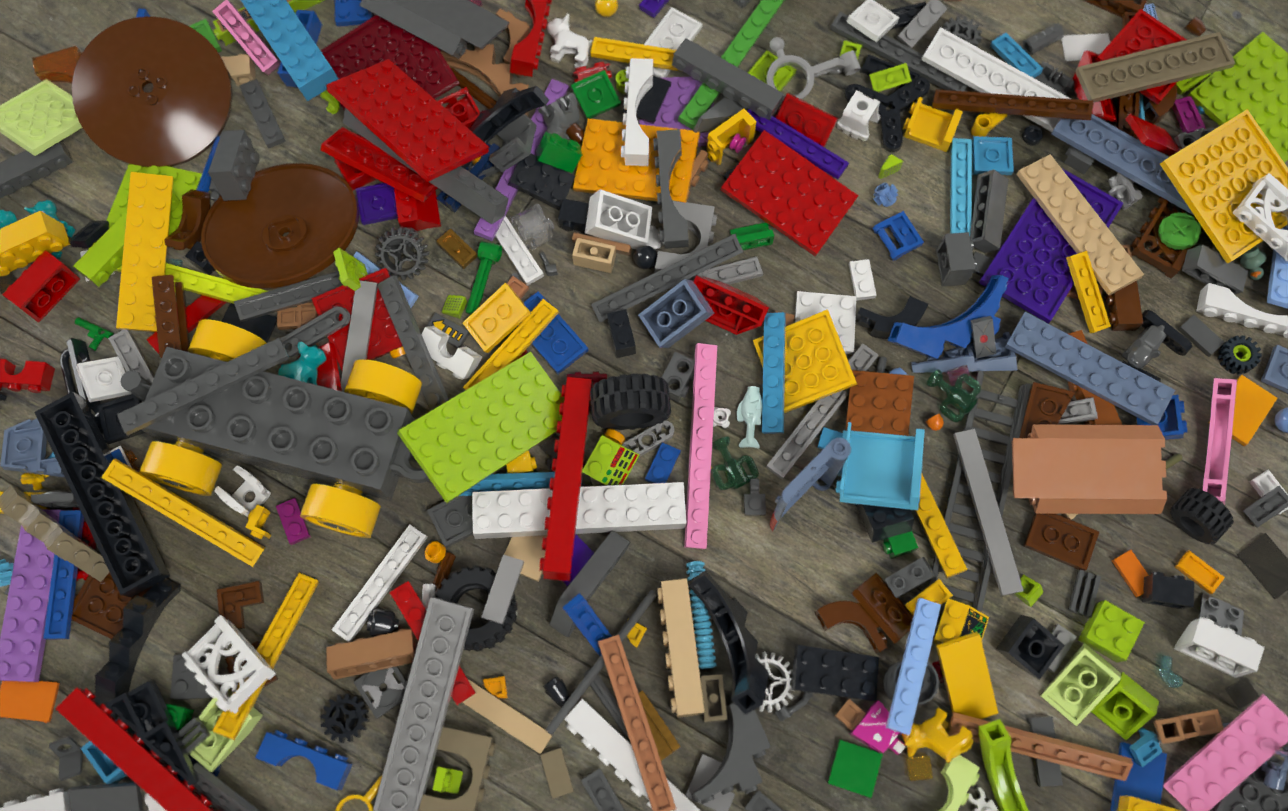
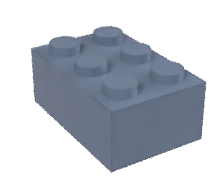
M684 279L638 314L659 348H669L712 316L714 312L694 281Z

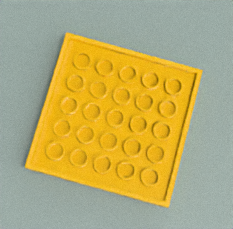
M1248 109L1160 163L1226 263L1235 260L1263 241L1233 214V211L1253 188L1254 183L1270 173L1288 189V167ZM1258 193L1255 198L1262 199V194ZM1256 203L1250 204V206L1253 208L1261 207L1259 204ZM1271 211L1272 220L1276 228L1282 229L1288 225L1287 216L1284 213Z

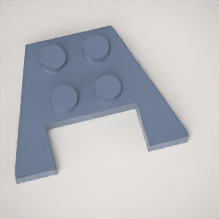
M28 419L4 430L0 464L4 470L65 477L56 458L45 459L47 438L38 419L33 421Z

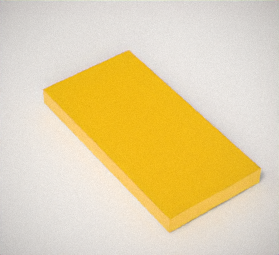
M975 632L936 645L952 714L954 712L977 719L998 714L980 634Z

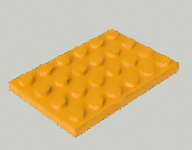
M588 119L581 148L582 157L578 162L573 190L595 194L601 189L625 198L658 202L657 193H661V186L657 187L656 175H660L659 168L655 169V157L658 156V150L654 151L653 139L657 138V131L676 129L639 124L642 131L649 138L648 166L625 165V158H621V146H625V141H622V129H626V125H623V122ZM680 129L682 156L672 171L669 191L672 201L686 203L700 132L695 133L692 130Z

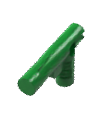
M79 317L75 319L74 323L89 330L87 336L94 340H92L88 347L94 351L97 350L104 337L108 339L114 335L113 332Z

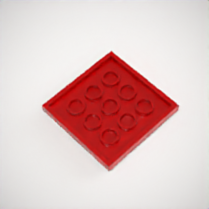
M1140 9L1095 61L1100 62L1185 41L1186 39ZM1177 82L1139 92L1158 105Z
M387 268L359 278V281L379 284L389 278L390 274ZM342 285L311 298L318 316L334 307H343L349 311L351 321L355 291L348 286ZM377 288L366 360H375L403 346L379 288ZM342 314L339 315V320L341 321L343 319ZM350 322L345 327L328 336L329 342L334 344L336 358L342 371Z

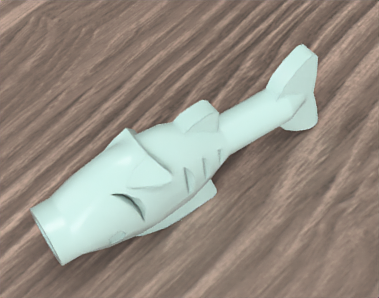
M749 386L747 388V392L737 409V421H745L747 424L746 438L740 442V448H760L759 443L754 438L755 425L761 426L763 400L759 392L760 388L756 386Z

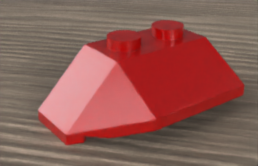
M1086 50L1083 52L1078 67L1096 63L1095 60L1099 54ZM1075 73L1073 76L1074 91L1077 94L1078 100H1088ZM1114 98L1094 102L1092 114L1111 122L1116 121L1117 109Z
M699 275L695 276V285L714 312L705 321L736 335L762 326L769 306L755 296L721 281Z

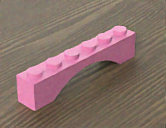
M1214 378L1203 491L1215 496L1225 505L1237 380Z

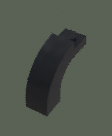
M910 296L904 309L899 314L890 317L881 316L860 307L855 321L862 327L872 328L870 336L888 339L895 322L917 326L926 311L928 303Z

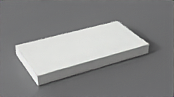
M671 7L644 45L677 50L685 38L690 41L694 40L702 29V23ZM653 67V76L666 78L671 70Z

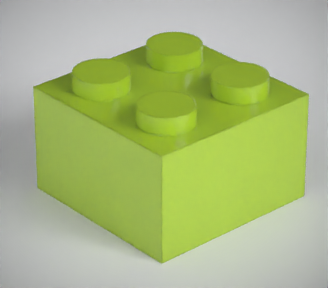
M1103 600L1096 603L1092 617L1088 619L1078 641L1083 644L1085 643L1116 663L1126 661L1145 622Z

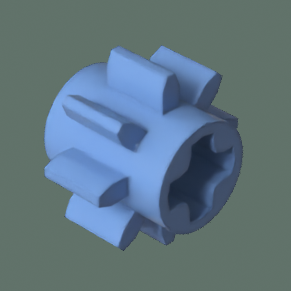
M882 183L875 188L874 200L878 206L882 204L885 207H889L896 202L898 190L894 184L889 186L887 183Z

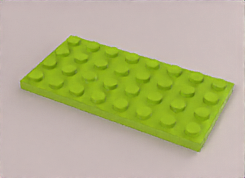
M529 352L403 427L397 434L445 502L448 503L556 433L557 423L562 421V415H559L560 402L564 403V397L561 396L560 391L534 355Z

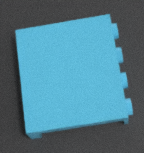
M848 422V430H843V438L850 443L851 453L838 473V476H842L841 481L837 480L836 493H840V502L918 510L925 429H916L914 437L851 431L852 423Z

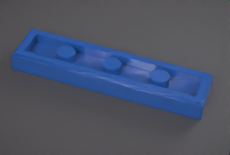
M579 593L562 608L596 653L601 656L602 653L598 641L612 636L584 597Z

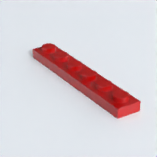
M407 581L389 593L419 641L427 610L411 583ZM460 665L451 694L456 705L476 694Z

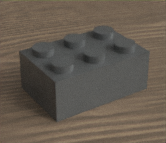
M245 130L222 131L208 172L224 201L245 200L247 198L248 192L251 190L252 179L255 176L256 166L259 163V155L255 152L252 141L248 138Z

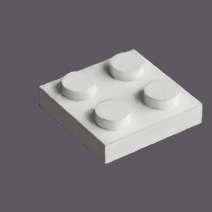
M866 0L848 16L847 23L877 42L897 24L899 17L874 0Z
M119 357L77 364L76 369L89 402L131 394V392L121 386L120 381L125 370Z

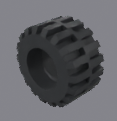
M1188 489L1170 508L1172 519L1178 527L1193 539L1205 544L1217 543L1234 523L1229 509L1215 496L1201 489Z

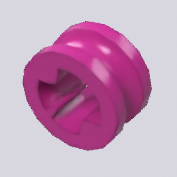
M737 133L732 139L729 148L731 150L735 149V152L739 153L746 142V138H741L740 134Z

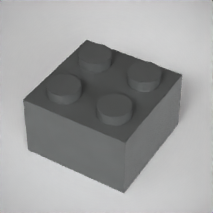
M969 232L945 234L936 250L942 287L966 285L977 268V260L975 257L973 258L972 253L974 243L970 239Z

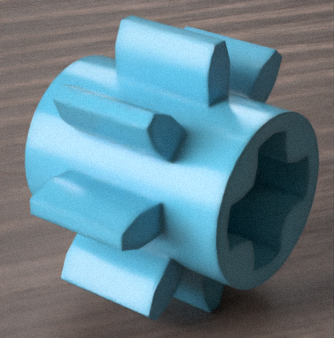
M6 559L0 560V587L10 585L14 564L6 562Z

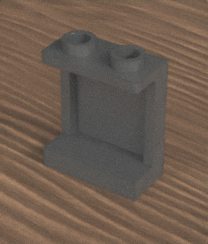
M526 114L511 122L497 134L503 139V145L490 155L489 161L501 172H504L529 156L537 125Z

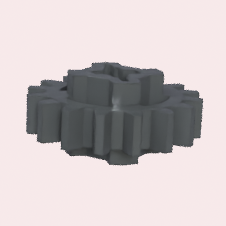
M957 16L956 20L950 18L949 22H945L943 29L946 31H951L952 34L978 47L982 38L980 36L982 31L977 30L979 25H973V19L967 21L966 16L963 20L959 16Z

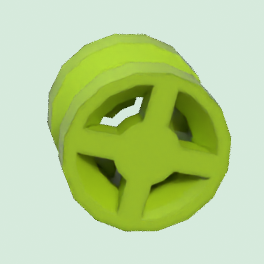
M621 70L616 75V88L622 94H625V84H622V82H629V78H626V70Z

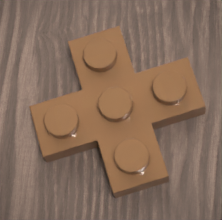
M313 302L277 311V328L279 330L298 329L317 318L318 313Z

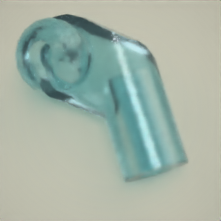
M1161 656L1160 677L1171 688L1181 687L1183 684L1182 677L1175 675L1171 670L1173 658Z

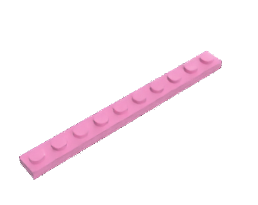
M697 343L695 347L684 548L707 549L717 345Z

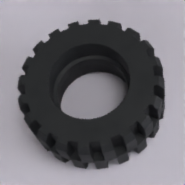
M636 373L612 376L608 379L600 380L599 383H595L590 391L592 420L601 428L613 430L643 429L663 423L671 414L669 385L662 377L656 375Z
M474 566L473 568L463 567L460 572L455 570L450 573L451 577L441 582V589H437L434 595L436 598L458 603L459 599L466 592L473 589H482L490 593L497 573L493 569H484L481 566ZM513 594L504 624L489 621L480 628H469L463 650L483 651V649H491L495 647L494 644L505 640V635L507 633L510 634L513 629V622H516L517 618L516 610L518 608L515 594Z

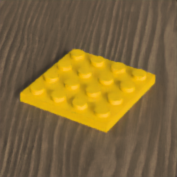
M828 309L785 327L784 413L857 385ZM764 336L753 340L762 367Z

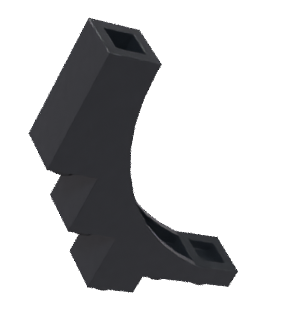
M538 86L521 91L516 88L506 90L502 93L495 106L481 111L472 127L468 129L487 144L502 129L532 109L546 106L549 99ZM471 161L462 165L461 167L466 169L468 165L471 163Z
M705 570L691 579L688 586L703 602L720 632L732 670L733 689L731 700L746 715L763 705L769 672L755 657L758 641L745 627L748 612L735 597L731 599Z
M164 579L152 586L142 597L136 595L123 608V628L109 641V662L95 674V701L99 705L102 703L106 704L116 697L129 692L134 669L145 641L162 611L180 592L181 584ZM115 712L110 714L115 720L119 717Z

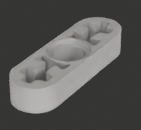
M664 421L629 439L622 445L633 449L636 447L635 442L638 441L639 447L633 451L640 454L639 457L660 446L662 442L665 443L672 439L674 436V426L671 422ZM662 427L665 429L669 428V435L662 433L659 435L660 440L657 441L656 435L662 432ZM645 436L652 437L653 444L650 446L643 445L642 438Z

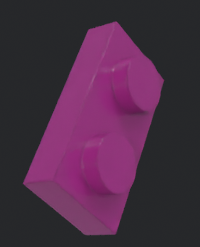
M1191 96L1175 100L1172 109L1183 132L1191 133L1200 128L1206 129Z
M296 498L276 506L289 544L293 545L311 537L306 521L300 517L302 510Z

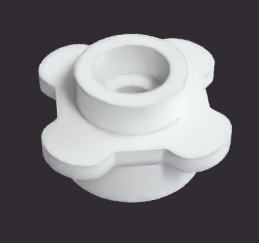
M714 407L713 427L722 426L727 428L730 424L728 418L731 415V411L727 408Z

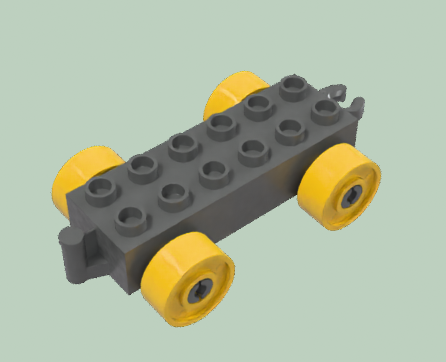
M200 320L188 352L166 347L152 384L143 378L139 372L130 370L121 377V386L144 402L267 343L255 334L237 326L216 320ZM364 359L354 362L344 392L262 371L141 429L154 439L168 443L157 441L150 443L139 473L172 488L193 494L211 496L222 469V464L203 455V452L324 483L327 485L311 484L300 517L315 525L339 533L361 538H371L381 506L361 496L362 494L391 501L399 477L413 483L430 481L422 468L415 469L410 465L409 460L412 454L397 434L400 429L415 421L412 413L422 387V382L414 375L395 366Z

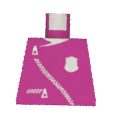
M879 700L871 705L866 715L854 730L849 733L852 737L878 753H884L887 748H890L896 755H899L906 747L897 738L899 732L886 728L889 711Z

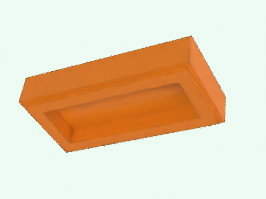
M1129 550L1113 559L1112 563L1134 596L1139 597L1144 594V577L1149 575L1133 551Z

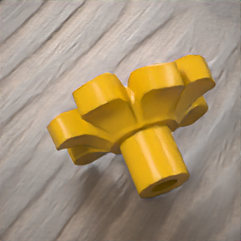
M24 473L21 475L20 481L22 484H32L34 490H40L43 488L41 482L45 481L44 478L49 477V475Z

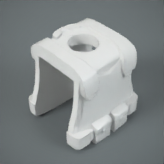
M856 90L846 106L843 116L838 120L836 127L843 130V133L848 136L851 134L852 138L857 140L860 138L862 141H867L870 135L868 130L869 120L878 123L880 118L878 114L880 101L873 100Z
M236 466L233 470L246 481L232 496L219 486L216 487L215 493L230 508L248 517L251 510L255 509L257 504L262 506L271 493L250 472L240 466ZM248 492H254L255 499L252 502H246L245 495Z

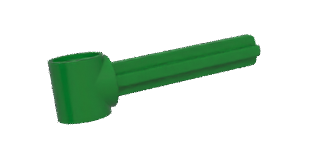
M484 241L479 245L478 258L481 260L466 309V313L469 315L480 307L492 264L500 261L502 245Z

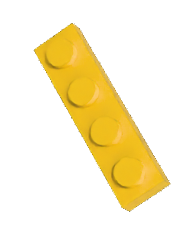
M1084 251L1066 257L1089 332L1095 333L1111 327L1088 252Z

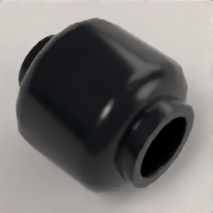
M375 609L372 614L369 613L366 631H370L372 637L390 634L393 631L397 632L399 619L395 618V613L392 610Z

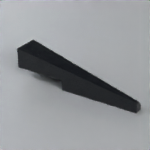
M155 680L147 681L132 691L124 693L105 704L156 755L163 758L174 772L180 774L189 786L199 781Z

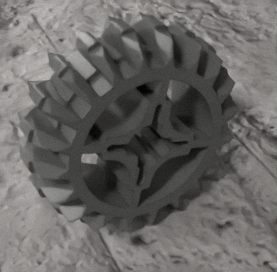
M399 227L398 232L395 228H392L391 234L386 231L384 233L385 238H379L381 244H377L376 248L381 251L376 252L375 256L381 257V259L377 260V264H384L381 269L387 268L389 274L394 273V276H397V278L401 275V279L404 281L407 276L409 279H413L414 274L419 276L421 274L420 270H425L424 264L428 263L429 259L423 256H428L430 253L423 250L428 247V244H421L424 237L417 239V231L410 234L411 228H407L404 233L403 227ZM394 239H403L399 247H390L389 244ZM410 242L416 248L417 255L415 252L411 251L409 247ZM402 248L404 251L403 254L406 255L403 258L401 257V253H399L402 250ZM388 253L395 258V265L390 261ZM405 261H416L413 267L402 268Z

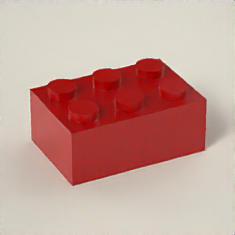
M45 250L7 288L3 296L39 323L74 287L80 278Z

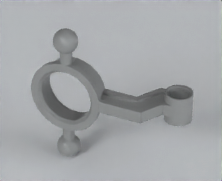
M775 37L770 41V49L777 54L778 59L772 63L768 70L767 84L776 89L773 82L776 71L788 65L798 67L806 77V87L802 92L794 95L800 99H804L810 93L814 84V78L827 73L839 74L844 72L845 76H849L861 70L855 51L846 52L839 58L837 57L811 67L806 60L799 56H785L783 51L785 43L782 38Z

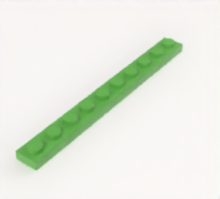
M761 0L721 58L739 67L785 0ZM703 83L679 116L678 121L694 130L699 118L709 110L720 92L709 88L708 85Z

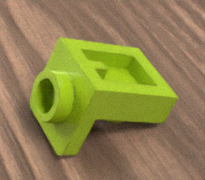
M438 767L433 790L458 794L463 771Z

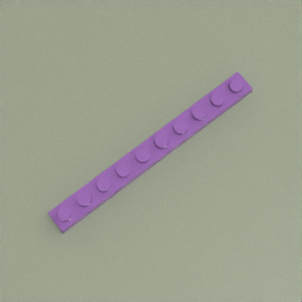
M552 79L544 93L549 99L546 105L567 95L569 85ZM538 108L531 119L537 125L530 152L535 156L536 149L544 132L547 130L544 117L539 113ZM516 164L504 171L495 189L509 198L504 217L518 192V189L508 185ZM504 217L494 224H490L483 218H480L474 234L493 241Z

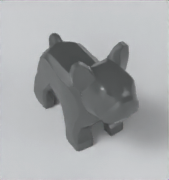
M574 93L556 99L555 102L538 108L539 113L544 117L547 127L545 132L555 133L566 140H570L566 135V130L574 123L580 124V115Z
M1151 325L1145 328L1138 336V339L1121 356L1137 369L1144 368L1152 358L1159 357L1161 352L1158 348L1166 337L1164 332L1165 326L1160 325L1157 327Z

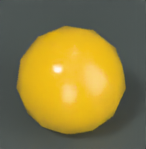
M596 0L595 8L599 15L610 17L617 11L618 2L617 0Z

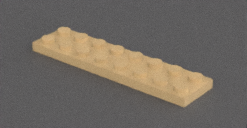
M1051 154L1018 170L1016 175L1077 254L1084 251L1088 252L1095 278L1108 295L1117 292L1144 276V273Z

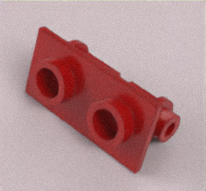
M598 62L593 64L594 67L586 68V66L578 67L572 74L573 77L577 76L574 82L576 83L605 70L608 78H612L611 71H607L610 64Z

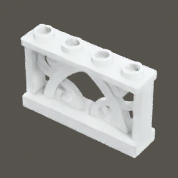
M1268 173L1254 183L1253 188L1233 211V214L1288 262V230L1276 228L1271 216V211L1282 212L1287 216L1288 222V189ZM1258 193L1262 194V199L1255 197L1258 195ZM1256 203L1259 204L1261 207L1253 208L1250 206V204Z
M220 615L214 621L216 624L188 652H184L182 656L186 660L185 666L192 672H196L195 678L201 684L207 686L205 691L211 697L217 698V706L224 712L230 710L236 714L239 711L238 708L266 679L270 680L276 673L235 625ZM232 643L231 649L225 651L224 647L228 649V645ZM208 649H212V653H205V652H206ZM240 651L234 663L235 673L218 675L221 655L232 656ZM202 655L204 657H207L205 662L200 663V657ZM247 660L246 665L241 666V663ZM237 682H239L240 687H239V689L236 691V689H237ZM232 688V691L235 693L228 697L227 691Z

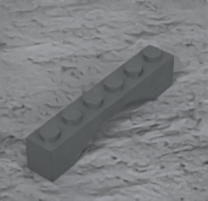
M680 129L657 131V138L653 139L654 151L658 150V156L655 157V169L659 168L660 175H656L657 187L661 186V193H657L658 205H662V211L658 213L659 223H663L664 230H660V241L665 242V249L689 247L687 220L674 206L669 191L672 171L682 156Z

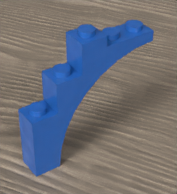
M992 275L986 289L978 300L964 313L948 322L928 327H916L895 322L888 341L926 357L938 359L944 350V342L959 348L967 347L972 339L970 320L991 316L993 318L994 335L997 334L1001 319L994 315L999 310V302L1002 294L1007 289L1009 278L1003 275Z

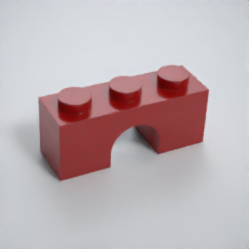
M0 359V390L1 388H8L11 391L21 392V389H25L33 393L50 391L55 368L48 363L26 361L24 369L19 374L14 375L16 365L7 359Z

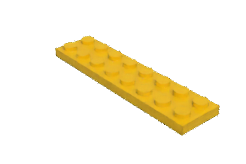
M131 172L116 322L117 329L157 332L152 277L165 275L168 247L165 245V238L169 236L173 176Z

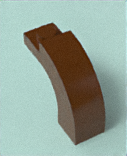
M191 189L182 195L183 212L181 222L176 231L165 238V245L167 247H172L175 250L191 249L197 241L201 242L203 223L210 210V193Z
M837 601L829 603L814 612L824 631L838 624H853L864 632L876 654L887 648V640L884 634L877 630L880 626L859 603Z

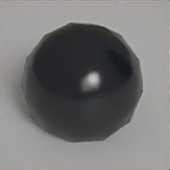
M641 246L634 252L633 259L639 268L646 270L655 266L658 254L651 246Z

